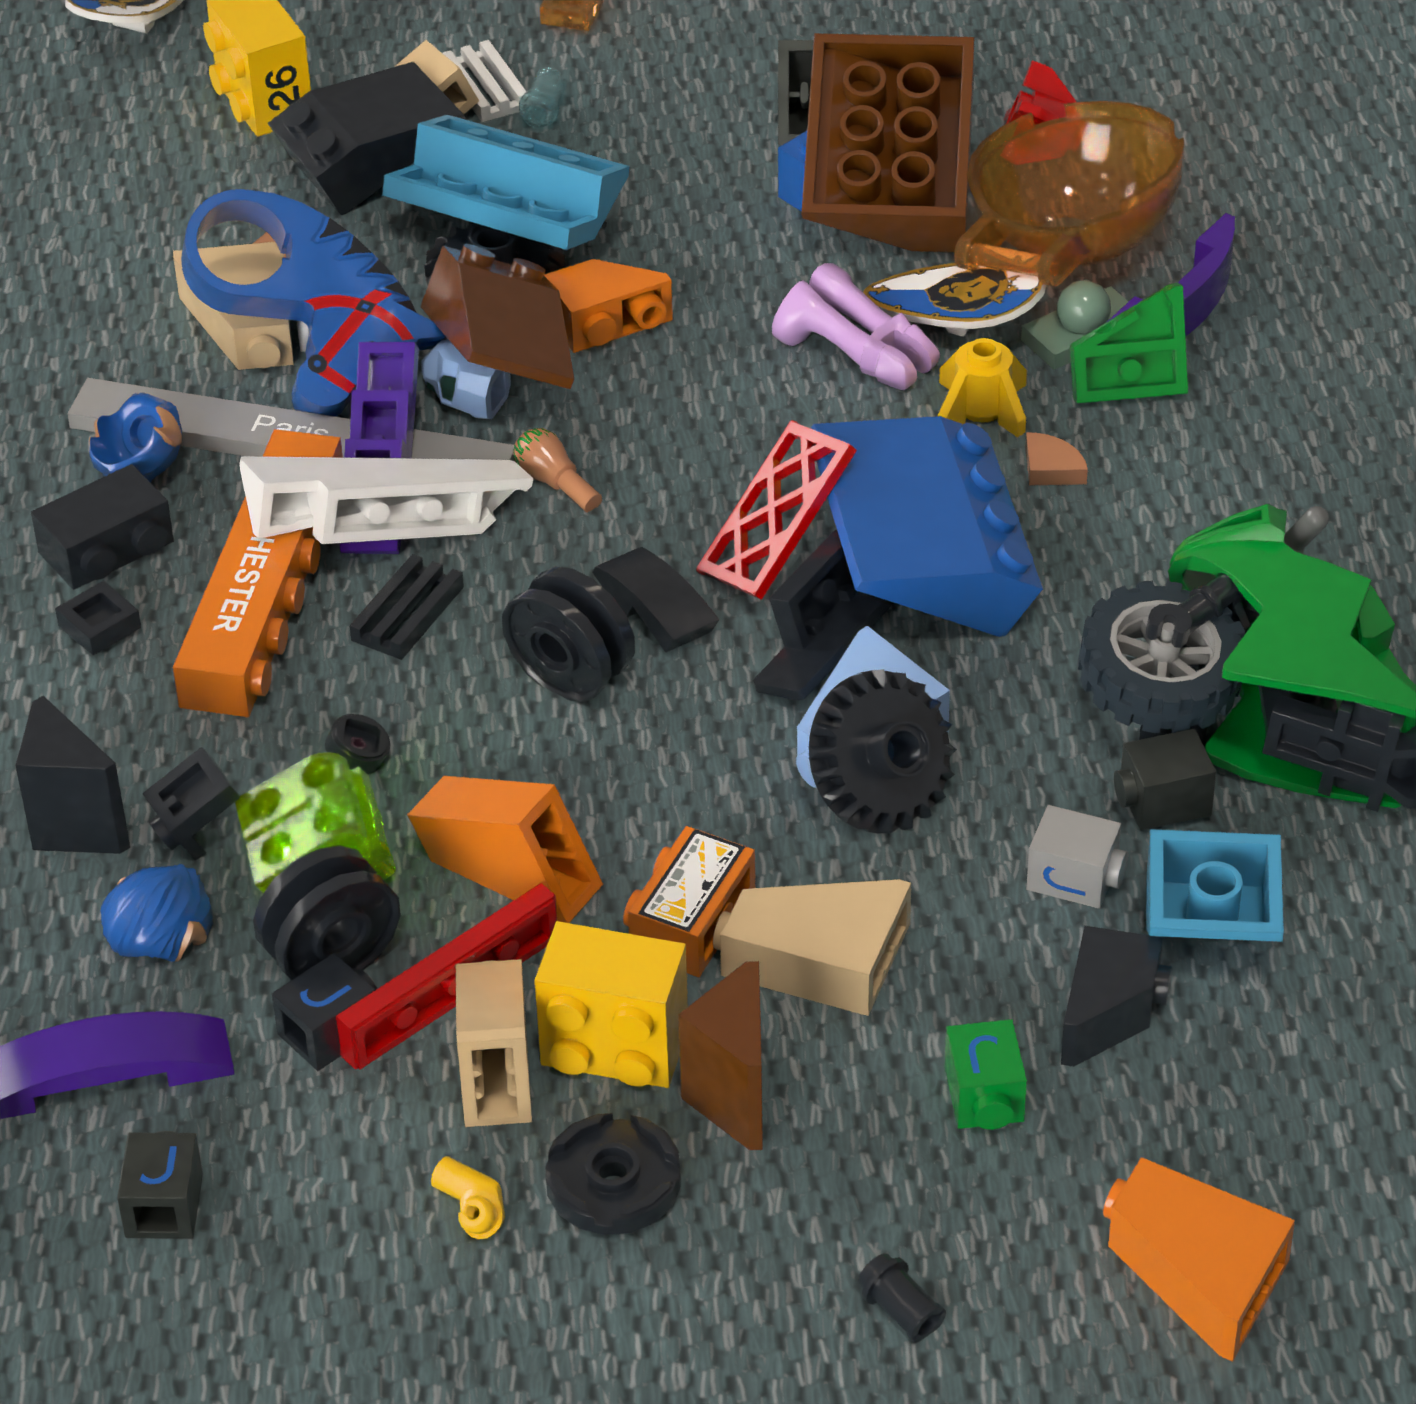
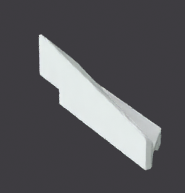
M243 456L240 458V471L253 534L257 538H266L313 527L312 535L321 544L482 534L496 521L493 511L515 490L521 489L526 492L532 487L533 477L512 460Z

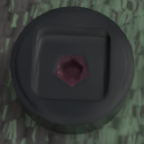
M347 714L339 717L334 722L325 740V749L329 758L339 768L352 774L368 775L376 772L383 764L390 750V739L385 729L375 720L360 714Z

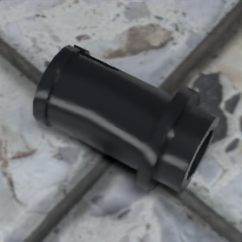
M887 1253L880 1254L873 1258L859 1275L858 1283L863 1288L862 1297L871 1305L878 1303L907 1332V1335L913 1342H920L940 1327L945 1319L946 1310L939 1303H936L908 1274V1263L900 1257L892 1258Z

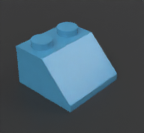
M1150 829L1146 874V930L1149 936L1283 942L1281 835Z

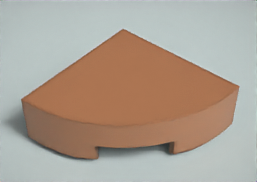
M1026 432L1029 485L1087 484V464L1075 447L1051 435Z

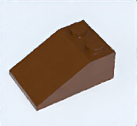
M464 244L462 250L442 245L420 307L464 358L474 364L571 389L574 382V373L559 290L544 276L545 269L533 262L520 258H514L512 265L494 260L495 255L471 244Z

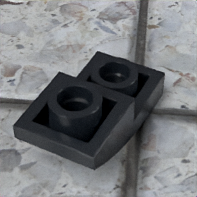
M643 547L599 564L592 572L601 586L613 596L627 617L636 613L639 614L665 652L712 632L719 621L704 599L675 569Z

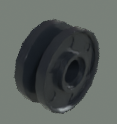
M554 566L541 572L531 582L528 590L517 594L508 602L502 614L504 638L511 654L525 673L540 686L569 701L584 702L596 697L605 688L611 677L619 675L628 667L635 654V636L625 612L613 596L593 578L573 568Z
M341 845L320 848L293 861L270 883L259 899L254 915L255 937L262 947L277 960V965L290 980L301 975L333 953L340 957L354 971L356 969L364 970L380 957L394 937L401 916L400 903L396 893L380 875H377L375 869L358 850Z

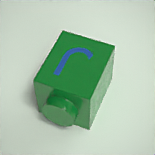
M1013 1020L946 1026L945 1072L958 1129L980 1127L992 1130L1002 1128L1009 1123L1024 1122L1027 1080Z

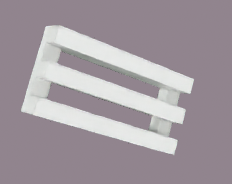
M489 40L479 42L480 51L477 52L470 45L461 47V56L455 57L451 50L443 52L446 57L460 67L478 97L479 102L472 107V110L481 122L529 109V94ZM483 63L486 64V66L489 68V70L491 71V73L494 75V77L497 79V81L499 82V84L502 86V88L505 90V92L507 93V95L510 97V99H511L512 101L509 100V98L506 96V94L504 93V91L501 89V87L498 85V83L496 82V80L493 78V76L490 74V72L488 71V69L485 67V65H484ZM469 67L482 88L489 94L496 106L490 107V104L464 68Z

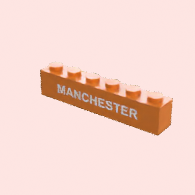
M274 429L262 457L343 458L341 437ZM245 496L172 667L179 708L249 717L257 697L267 695L272 678V659L274 654L282 655L284 653L288 640V619L291 613L298 614L301 611L305 593L304 579L307 573L314 574L319 565L321 548L320 542L312 535L313 527L266 538H257L253 534Z

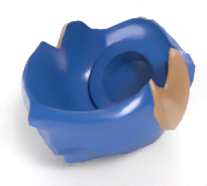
M144 392L133 394L117 412L109 416L102 415L94 421L96 437L89 438V457L94 468L102 472L104 476L133 464L151 483L156 476L165 471L177 458L182 443V427L176 406L171 402Z
M183 864L142 868L128 877L121 878L117 886L106 896L100 910L103 935L108 941L110 948L120 956H127L129 958L149 956L172 962L179 961L191 943L193 945H200L206 942L213 925L211 903L205 892L204 883L201 882L200 875H197L194 868H186Z

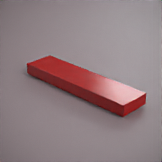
M542 883L536 885L336 1015L341 1057L355 1070L357 1068L361 1070L455 1008L456 964L519 959L523 963L546 948L557 921L556 895Z

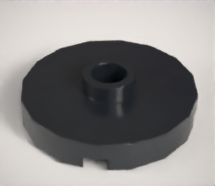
M613 1113L592 1115L571 1124L554 1139L548 1152V1162L545 1166L547 1196L561 1217L577 1228L602 1235L632 1233L654 1224L673 1207L681 1188L679 1150L668 1133L647 1118L630 1115L629 1121L613 1119ZM610 1176L621 1177L620 1179L615 1180L605 1179Z

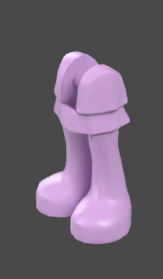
M824 263L818 266L813 272L809 284L805 281H799L782 301L772 324L773 336L790 346L805 341L812 332L822 335L860 366L862 373L874 376L878 382L899 390H905L913 385L917 379V371L927 373L935 367L940 358V352L917 325H910L903 313H899L894 317L886 314L852 283L851 276L846 271L833 263ZM840 313L848 316L872 334L869 335L865 333L864 331L856 327L854 324H852Z

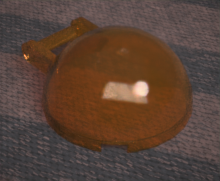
M1113 101L1064 104L1066 117L1034 125L1033 114L1029 113L998 128L979 144L970 158L967 179L976 206L982 216L958 240L954 252L956 266L960 269L971 271L976 270L979 266L1036 276L1041 284L1057 287L1079 266L1101 264L1125 254L1150 237L1172 208L1184 170V138L1178 139L1175 136L1174 122L1169 117L1151 108ZM1006 241L1017 250L999 246Z

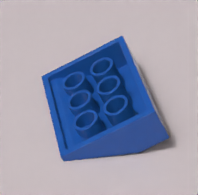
M941 416L813 424L810 429L846 442L857 450L827 497L855 590L998 637L1006 636L1043 590L988 433L975 424H961ZM830 453L816 461L820 476L835 455L834 453Z

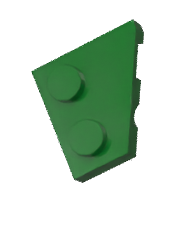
M1171 283L1070 344L1073 399L1076 403L1188 394L1183 285Z

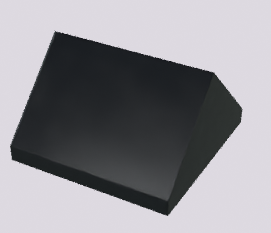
M41 696L34 700L15 765L32 849L39 851L121 854L131 847L116 763L46 697Z

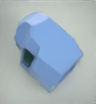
M449 339L441 340L421 361L425 384L429 390L437 393L441 404L469 413L475 418L493 419L508 398L511 386L510 373L468 362Z

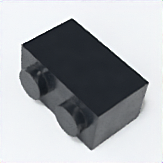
M133 464L31 511L38 553L73 590L94 580L103 579L111 572L143 556L152 555L162 547L174 542L168 500Z

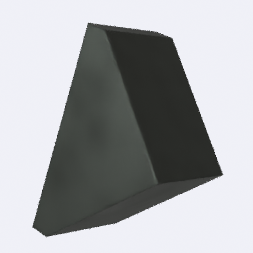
M778 40V146H782L808 129L814 40Z

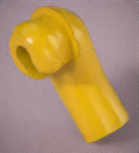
M449 1156L442 1158L433 1171L431 1185L460 1200L461 1213H458V1220L461 1227L464 1228L469 1236L476 1239L489 1238L497 1233L505 1219L500 1184L495 1179Z

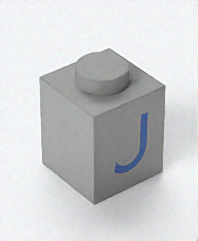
M1047 805L1029 847L1026 890L1100 909L1109 886L1119 889L1126 872L1128 851L1119 849L1121 823Z

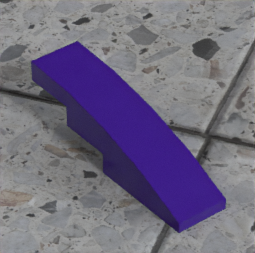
M359 342L357 388L352 390L350 439H345L344 458L411 459L419 348L415 342ZM401 539L340 543V552L399 554Z

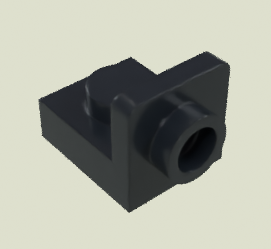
M200 747L142 793L157 814L148 821L157 835L170 850H174L181 844L195 860L206 854V851L194 834L241 798L217 763L203 747Z

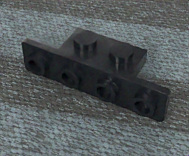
M834 530L769 598L784 648L754 678L753 682L756 691L786 699H805L837 665L858 631L866 626L871 628L894 603L855 590L837 530Z

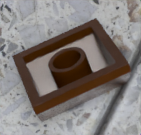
M746 961L678 1014L681 1099L748 1150H763L759 961Z

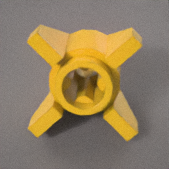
M980 338L961 346L940 367L939 383L949 389L938 416L961 424L966 423V418L975 422H990L998 419V424L1018 438L1026 432V416L1017 391L1026 386L1027 370L1009 348L992 339Z

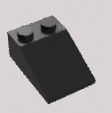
M413 61L309 91L268 122V125L292 161L340 215H344L380 189L384 184L385 174L406 168L414 163L418 123L446 114L467 119Z

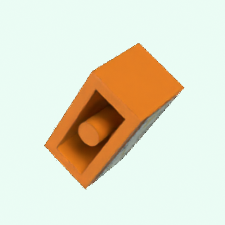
M685 826L671 848L666 846L659 853L653 868L652 877L644 889H636L631 894L623 916L624 925L629 927V934L685 943L687 974L699 978L717 951L713 947V937L720 915L724 911L732 912L743 889L756 888L755 849Z

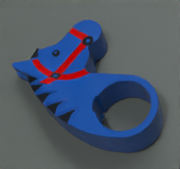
M245 189L227 190L206 199L194 211L188 222L181 264L184 278L198 299L207 306L227 314L296 320L308 326L307 360L300 366L292 390V404L296 411L335 417L343 412L352 399V390L357 388L359 342H415L420 351L433 349L441 340L446 338L432 320L416 313L409 296L399 281L365 245L334 220L302 202L269 192ZM234 220L245 221L265 230L276 242L280 253L286 254V258H282L280 268L264 281L248 285L233 284L220 279L205 266L197 248L199 238L216 224Z

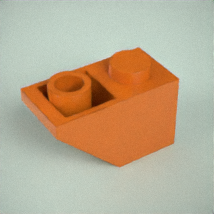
M591 259L544 275L559 290L568 345L573 353L594 346L604 345L609 341L645 329H652L673 320L672 280L667 273Z

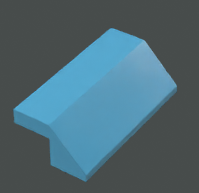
M446 114L418 123L414 165L385 174L382 196L568 250L595 239L628 178L630 166Z

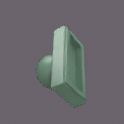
M1089 280L1072 282L1061 291L1056 304V311L1022 325L1021 341L1055 370L1071 363L1070 344L1106 323L1128 301L1111 286L1104 289L1101 285Z

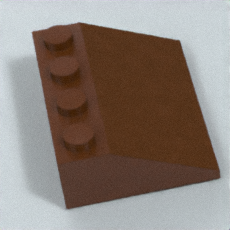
M814 33L802 199L803 219L909 251L966 253L974 92V37Z

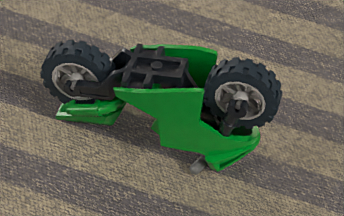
M1264 504L1233 514L1184 539L1173 553L1168 569L1169 581H1166L1165 586H1154L1153 581L1137 582L1136 588L1128 590L1124 585L1111 591L1110 598L1107 601L1101 598L1093 606L1091 617L1087 616L1085 620L1078 657V670H1082L1080 681L1085 692L1092 691L1094 695L1092 702L1103 712L1109 709L1115 713L1114 719L1127 726L1134 722L1143 725L1142 731L1159 733L1160 728L1172 729V733L1190 730V726L1197 724L1202 729L1215 723L1217 714L1220 713L1225 716L1233 707L1235 697L1240 695L1241 699L1206 743L1205 750L1212 764L1245 779L1293 792L1367 804V809L1376 812L1379 811L1380 806L1398 808L1403 805L1410 809L1416 808V684L1403 672L1389 649L1395 623L1375 589L1370 585L1372 579L1304 554L1305 547L1328 524L1329 514L1325 508L1321 506L1309 508L1286 533L1287 511L1278 509L1270 504ZM1144 637L1146 642L1137 640L1136 638ZM1122 653L1127 654V655H1130V656H1133V657H1137V658L1134 659V660H1132V661H1128V660L1122 655Z

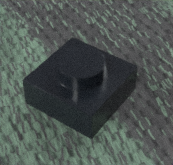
M104 580L55 608L58 626L91 655L97 654L141 628L139 610Z

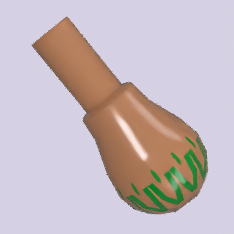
M533 428L521 434L513 449L514 462L532 476L533 479L544 482L553 489H561L587 513L601 504V494L576 472V466L569 459L562 442L556 434L544 428Z

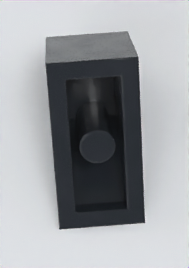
M1084 926L1063 1025L1061 1065L1074 1067L1150 1028L1154 1003L1167 1005L1171 983L1172 966L1160 964L1162 937Z

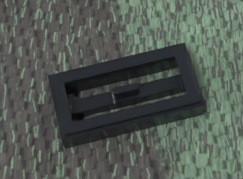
M412 554L350 624L351 641L402 660L464 588L463 572L452 569L446 575L443 573L442 564L432 561L428 567L423 566V558ZM433 585L436 586L435 590L391 640L387 639L402 621H406L416 609V604Z

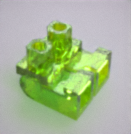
M323 752L311 755L240 795L241 798L235 802L243 838L248 842L245 846L254 883L263 893L273 879L293 861L317 849L341 845L358 850L383 880L393 875L396 871L370 778L360 767L351 771L346 758L337 753Z

